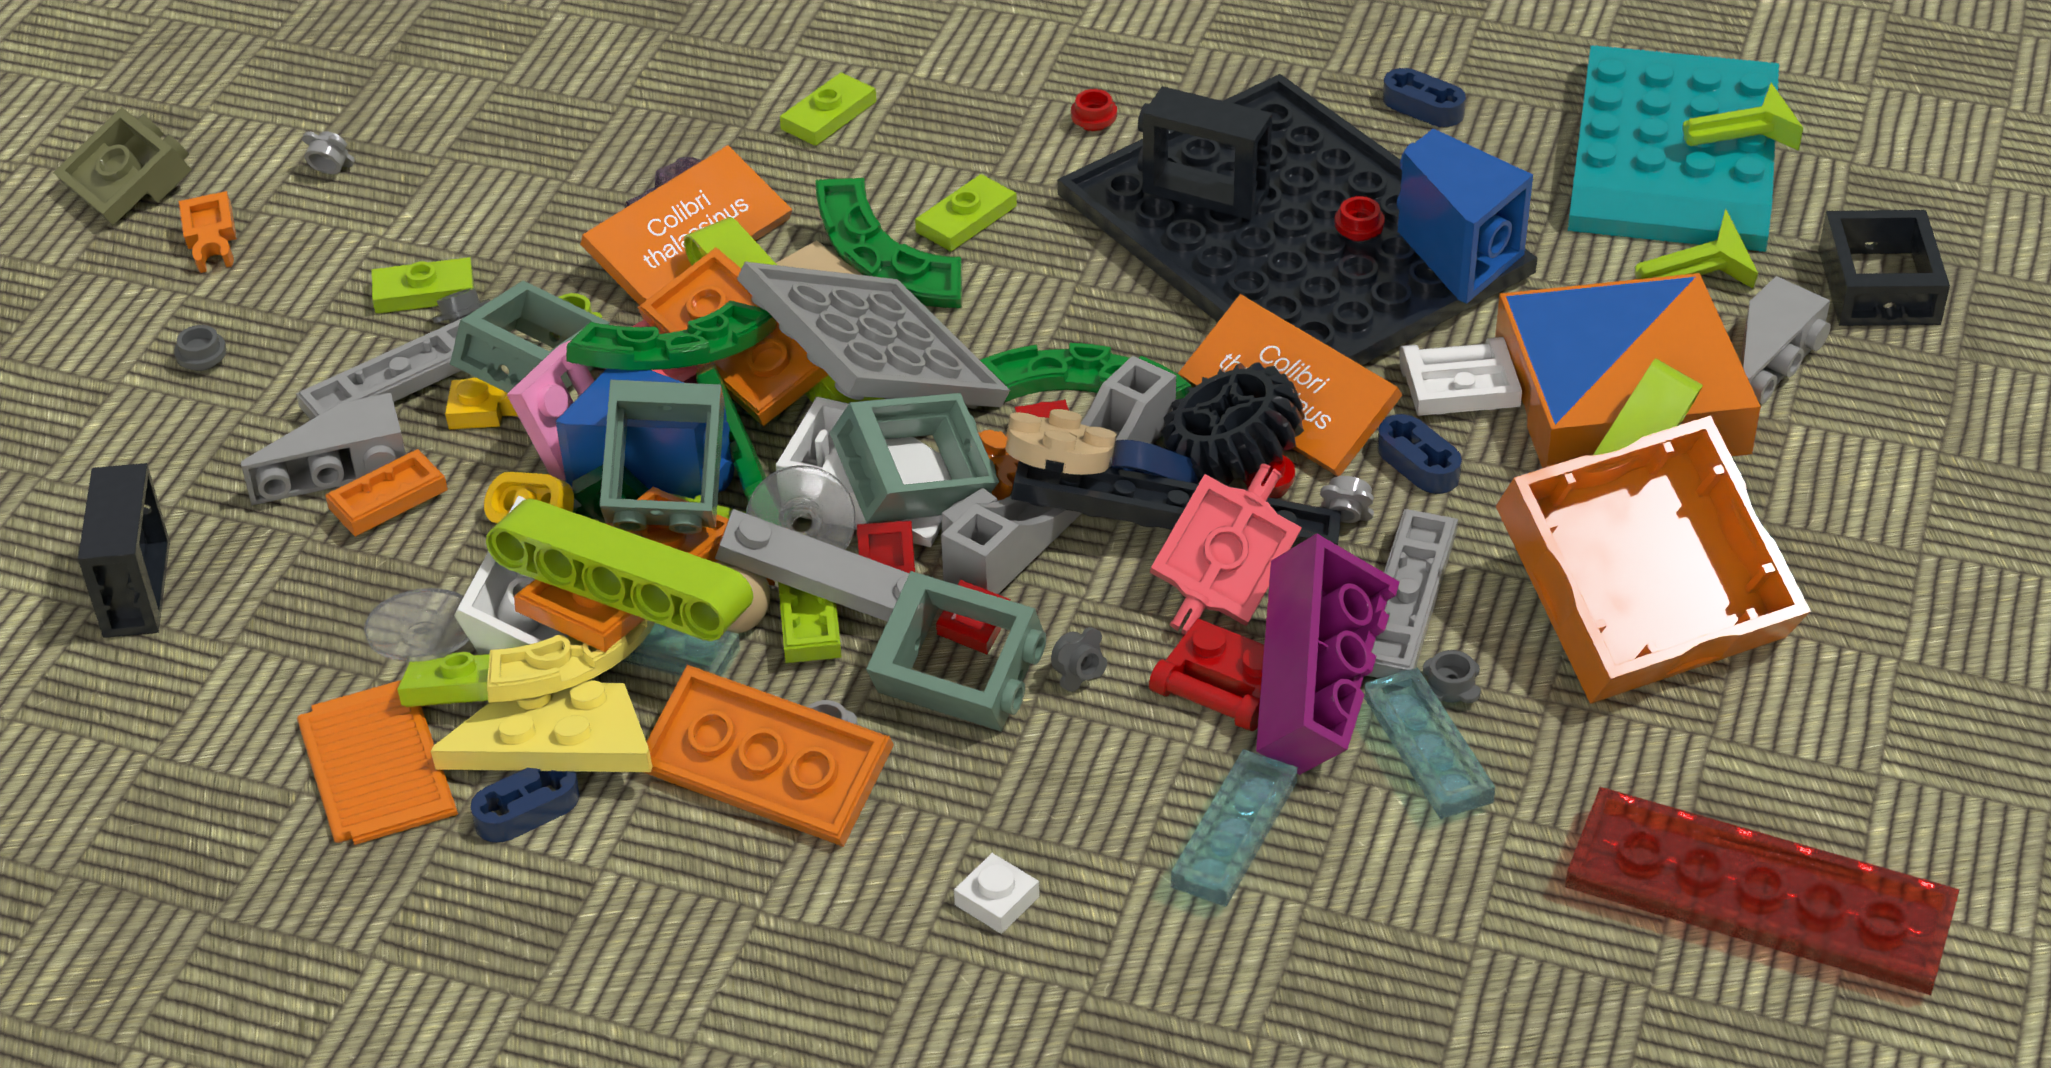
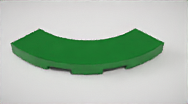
M864 178L816 180V197L824 229L834 249L846 263L865 276L898 279L924 306L962 308L961 257L934 255L894 241L883 231L880 222L876 219L869 206Z
M730 300L718 310L698 319L688 321L686 330L659 334V330L655 326L625 327L589 322L567 344L566 362L620 370H661L695 366L727 358L756 345L776 329V320L768 311L760 307Z
M1070 343L1069 349L1039 351L1037 345H1030L1000 352L980 361L1010 389L1004 401L1006 403L1025 395L1053 390H1078L1098 393L1101 385L1130 358L1111 353V347ZM1139 357L1141 360L1176 375V400L1185 397V388L1191 387L1190 383L1167 367L1146 357Z
M712 362L697 369L696 380L698 384H717L722 387L726 418L730 427L729 443L733 452L734 465L743 491L755 516L785 528L781 512L764 470L715 363Z

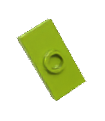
M840 72L780 115L781 130L817 146L876 103V88Z
M980 174L915 218L916 233L952 252L1017 206L1016 192Z
M470 257L434 262L420 261L410 265L371 269L372 300L375 314L438 306L437 300L445 296L474 288L473 268Z
M778 582L785 663L842 658L836 603Z
M456 652L444 658L410 660L397 689L401 706L414 707L488 701L489 654L473 655L469 652Z

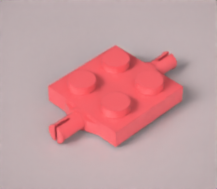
M1266 464L1259 466L1260 468L1247 491L1228 487L1206 474L1201 479L1150 569L1151 574L1175 586L1186 597L1174 619L1170 622V626L1176 631L1179 630L1185 617L1190 613L1181 631L1185 635L1197 618H1200L1204 609L1219 611L1247 627L1269 588L1271 560L1290 550L1302 527L1278 515L1270 504L1266 502L1278 479L1282 476L1279 471L1273 469L1265 485L1261 486L1271 466Z

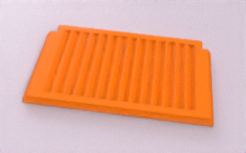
M401 680L311 705L312 712L300 714L297 717L330 830L336 843L352 839L354 845L458 815L444 771L435 769L431 754L434 742L422 707L401 706L397 690Z

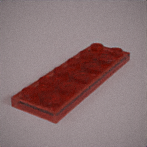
M1599 787L1568 867L1565 888L1930 996L1933 991L1960 889L1603 787Z

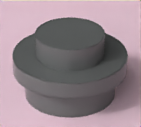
M195 325L184 329L178 335L177 344L174 348L177 363L186 369L204 371L214 367L225 357L227 352L222 336L217 334L213 327L207 325Z

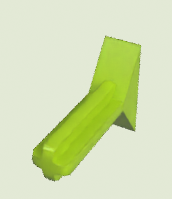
M1771 82L1761 107L1690 118L1683 123L1682 130L1684 140L1689 146L1762 134L1799 151L1803 126Z
M1726 208L1717 240L1640 262L1634 268L1636 279L1694 273L1704 275L1721 270L1754 289L1758 276V271Z

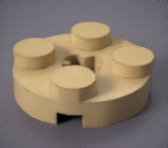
M1051 410L1049 418L1016 412L1010 414L1005 449L1013 458L1034 467L1045 469L1046 460L1064 463L1063 473L1097 474L1109 468L1117 435L1114 431L1106 428L1082 425V416L1069 410Z

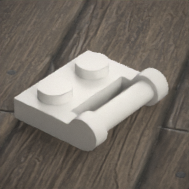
M1503 337L1487 338L1485 344L1431 349H1419L1418 345L1400 347L1401 372L1407 379L1417 416L1521 406L1522 389Z

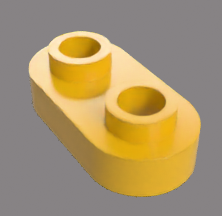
M504 472L492 481L484 499L485 515L491 522L496 524L510 512L518 495L525 499H536L571 512L574 509L572 487L567 482L549 474Z

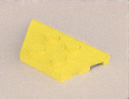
M593 680L534 698L490 702L436 743L431 750L436 770L521 771L525 768L541 769V771L651 772L653 768L649 748L625 684L601 683Z

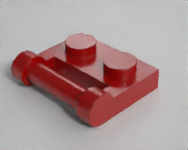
M1197 618L1167 659H1161L1155 665L1149 679V690L1165 697L1172 693L1234 718L1236 726L1253 732L1258 727L1264 644Z

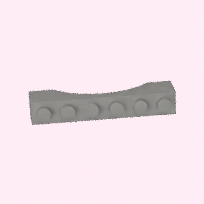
M1132 356L1101 385L1081 424L1112 430L1117 435L1116 440H1135L1154 444L1162 436L1161 431L1166 426L1163 417L1173 411L1171 403L1176 400V375ZM1011 496L992 503H974L941 534L943 579L958 585L961 579L999 594L1082 513L1049 506L1038 507L1028 502L1012 500Z

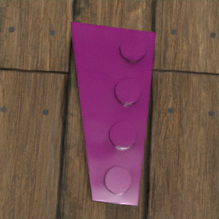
M1319 534L1313 535L1271 560L1256 752L1299 775L1348 750L1364 698V693L1360 687L1364 676L1372 673L1377 657L1372 653L1376 636L1385 631L1389 615L1385 612L1387 601L1396 596L1400 583L1398 580Z

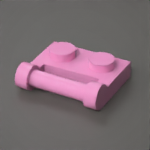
M570 341L555 348L507 393L548 473L563 481L566 480L556 420L570 407L573 400L561 376L565 372L567 373L578 396L594 382L587 366L566 362L567 344Z

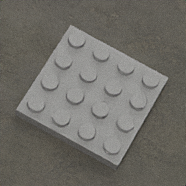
M744 262L737 277V280L752 295V301L774 317L779 323L781 332L795 339L807 352L808 360L814 365L823 368L836 382V389L847 397L856 400H862L864 397L894 399L961 393L966 407L976 409L978 406L1002 407L1010 392V389L898 279Z

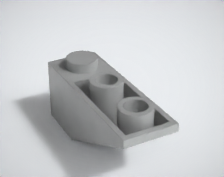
M1775 276L1749 301L1742 341L1741 364L1758 402L1761 404L1768 401L1776 385L1785 376L1792 377L1796 373L1803 358L1811 350L1818 351L1823 346L1830 332V323L1826 322L1830 300L1778 276Z
M391 392L339 403L242 460L241 467L251 505L344 486L406 455Z

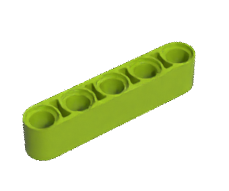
M1655 358L1593 455L1615 452L1633 444L1641 437L1680 426L1703 385Z
M536 499L522 500L486 536L487 549L492 558L508 570L706 641L718 640L752 604L754 597L748 580L741 573L730 567Z

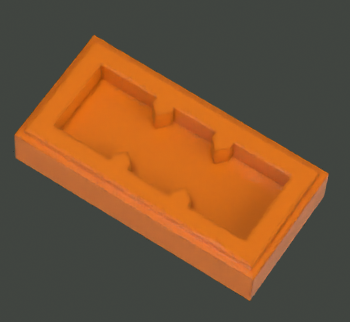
M416 449L329 492L325 497L328 509L356 537L447 491L448 488L445 476L419 449Z

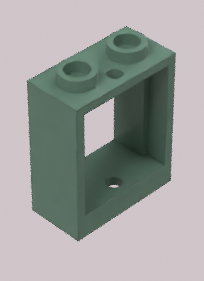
M521 281L460 320L450 365L509 393L555 348L572 340L589 322L610 325V322L530 283ZM516 329L553 347V349L547 351L511 333V331ZM553 333L559 335L560 340L556 339L553 336ZM502 365L508 368L509 374L503 372ZM587 366L589 371H592L596 368L592 366ZM565 372L561 379L565 387L568 388L572 385V382Z
M610 380L600 508L605 523H613L614 527L625 531H642L646 529L647 525H667L671 531L683 534L699 533L702 531V527L716 528L725 407L721 385ZM628 419L706 423L700 503L621 499Z
M961 393L850 402L829 433L866 523L940 516L942 512L949 509L954 503L967 498L981 488L991 493L999 483L995 465L987 455L977 432L976 422L969 413ZM933 435L952 480L903 484L885 439Z
M910 571L866 670L878 693L1002 732L1009 714L1015 715L1022 704L1025 693L1024 678L1030 664L1036 665L1043 655L1046 645V633L1043 631L1035 608ZM938 609L1010 630L984 692L912 670Z

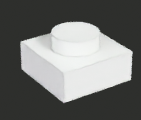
M993 853L954 889L955 906L1001 934L1040 897L1038 880Z

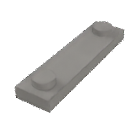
M461 319L296 393L300 409L312 420L343 402L390 392L394 402L462 371L450 365Z
M735 509L731 512L715 559L887 622L909 575L907 572Z
M1404 509L1384 573L1400 583L1396 596L1387 601L1385 612L1389 615L1385 631L1376 636L1372 653L1377 657L1372 673L1367 676L1406 684L1412 683L1457 533L1458 519Z

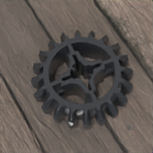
M1260 362L1254 363L1248 368L1239 363L1233 370L1225 372L1220 368L1217 375L1211 378L1202 377V383L1196 387L1185 388V397L1174 400L1171 403L1173 411L1163 417L1166 426L1161 432L1167 450L1191 459L1192 468L1198 478V482L1206 474L1228 486L1236 478H1242L1246 482L1250 474L1259 470L1261 464L1268 465L1272 461H1282V452L1296 446L1295 437L1304 431L1302 420L1305 418V414L1302 410L1303 404L1293 382L1289 381L1286 374H1280L1275 366L1264 368Z

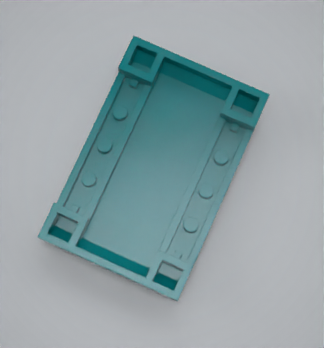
M1591 45L1567 231L1702 245L1717 240L1726 208L1746 250L1766 252L1773 199L1775 140L1759 134L1689 146L1684 140L1682 126L1690 118L1761 107L1771 82L1778 91L1779 63Z

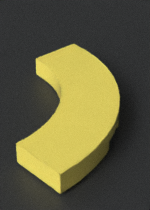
M643 620L606 652L570 636L565 637L560 634L521 647L490 650L487 681L488 703L543 696L579 685L597 677L628 657L648 636L655 622Z

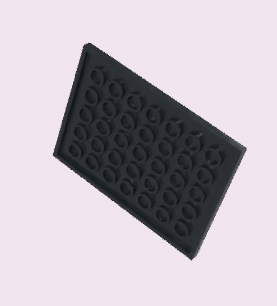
M1281 74L1223 100L1272 113L1269 193L1252 220L1144 193L1143 172L1139 171L1137 167L1143 139L1057 179L1058 195L1216 322H1219L1241 294L1361 366L1536 273L1538 257L1525 249V254L1470 302L1466 304L1458 300L1398 233L1399 209L1397 208V199L1401 192L1402 179L1400 159ZM1168 129V161L1234 177L1235 146ZM1363 196L1371 198L1379 204L1380 211L1385 218L1384 229L1379 235L1366 241H1353L1336 230L1335 214L1340 209L1341 204L1348 198Z

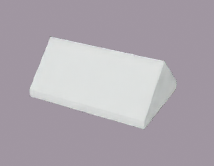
M518 495L510 512L525 498ZM489 551L454 615L478 654H490V650L534 644L559 634L568 637V635L515 612L514 595L535 579L501 566L492 558Z

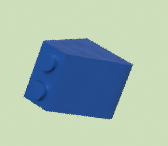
M1434 128L1418 141L1406 147L1400 159L1402 179L1401 192L1397 199V208L1399 209L1398 233L1454 296L1467 304L1525 254L1533 174Z
M606 369L556 420L566 482L572 487L574 480L601 466L604 462L610 380L684 382L651 370ZM725 407L718 493L724 491L729 486L734 475V464L731 459L729 443L730 427L727 422ZM628 419L624 466L648 489L656 487L670 494L694 499L696 496L701 495L706 423Z

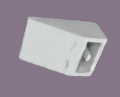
M816 397L776 463L781 513L857 530V524H869L865 521L829 434L848 406V403ZM916 438L885 439L903 484L952 480L941 454ZM942 515L885 521H912L913 543L927 547L932 546L942 528Z

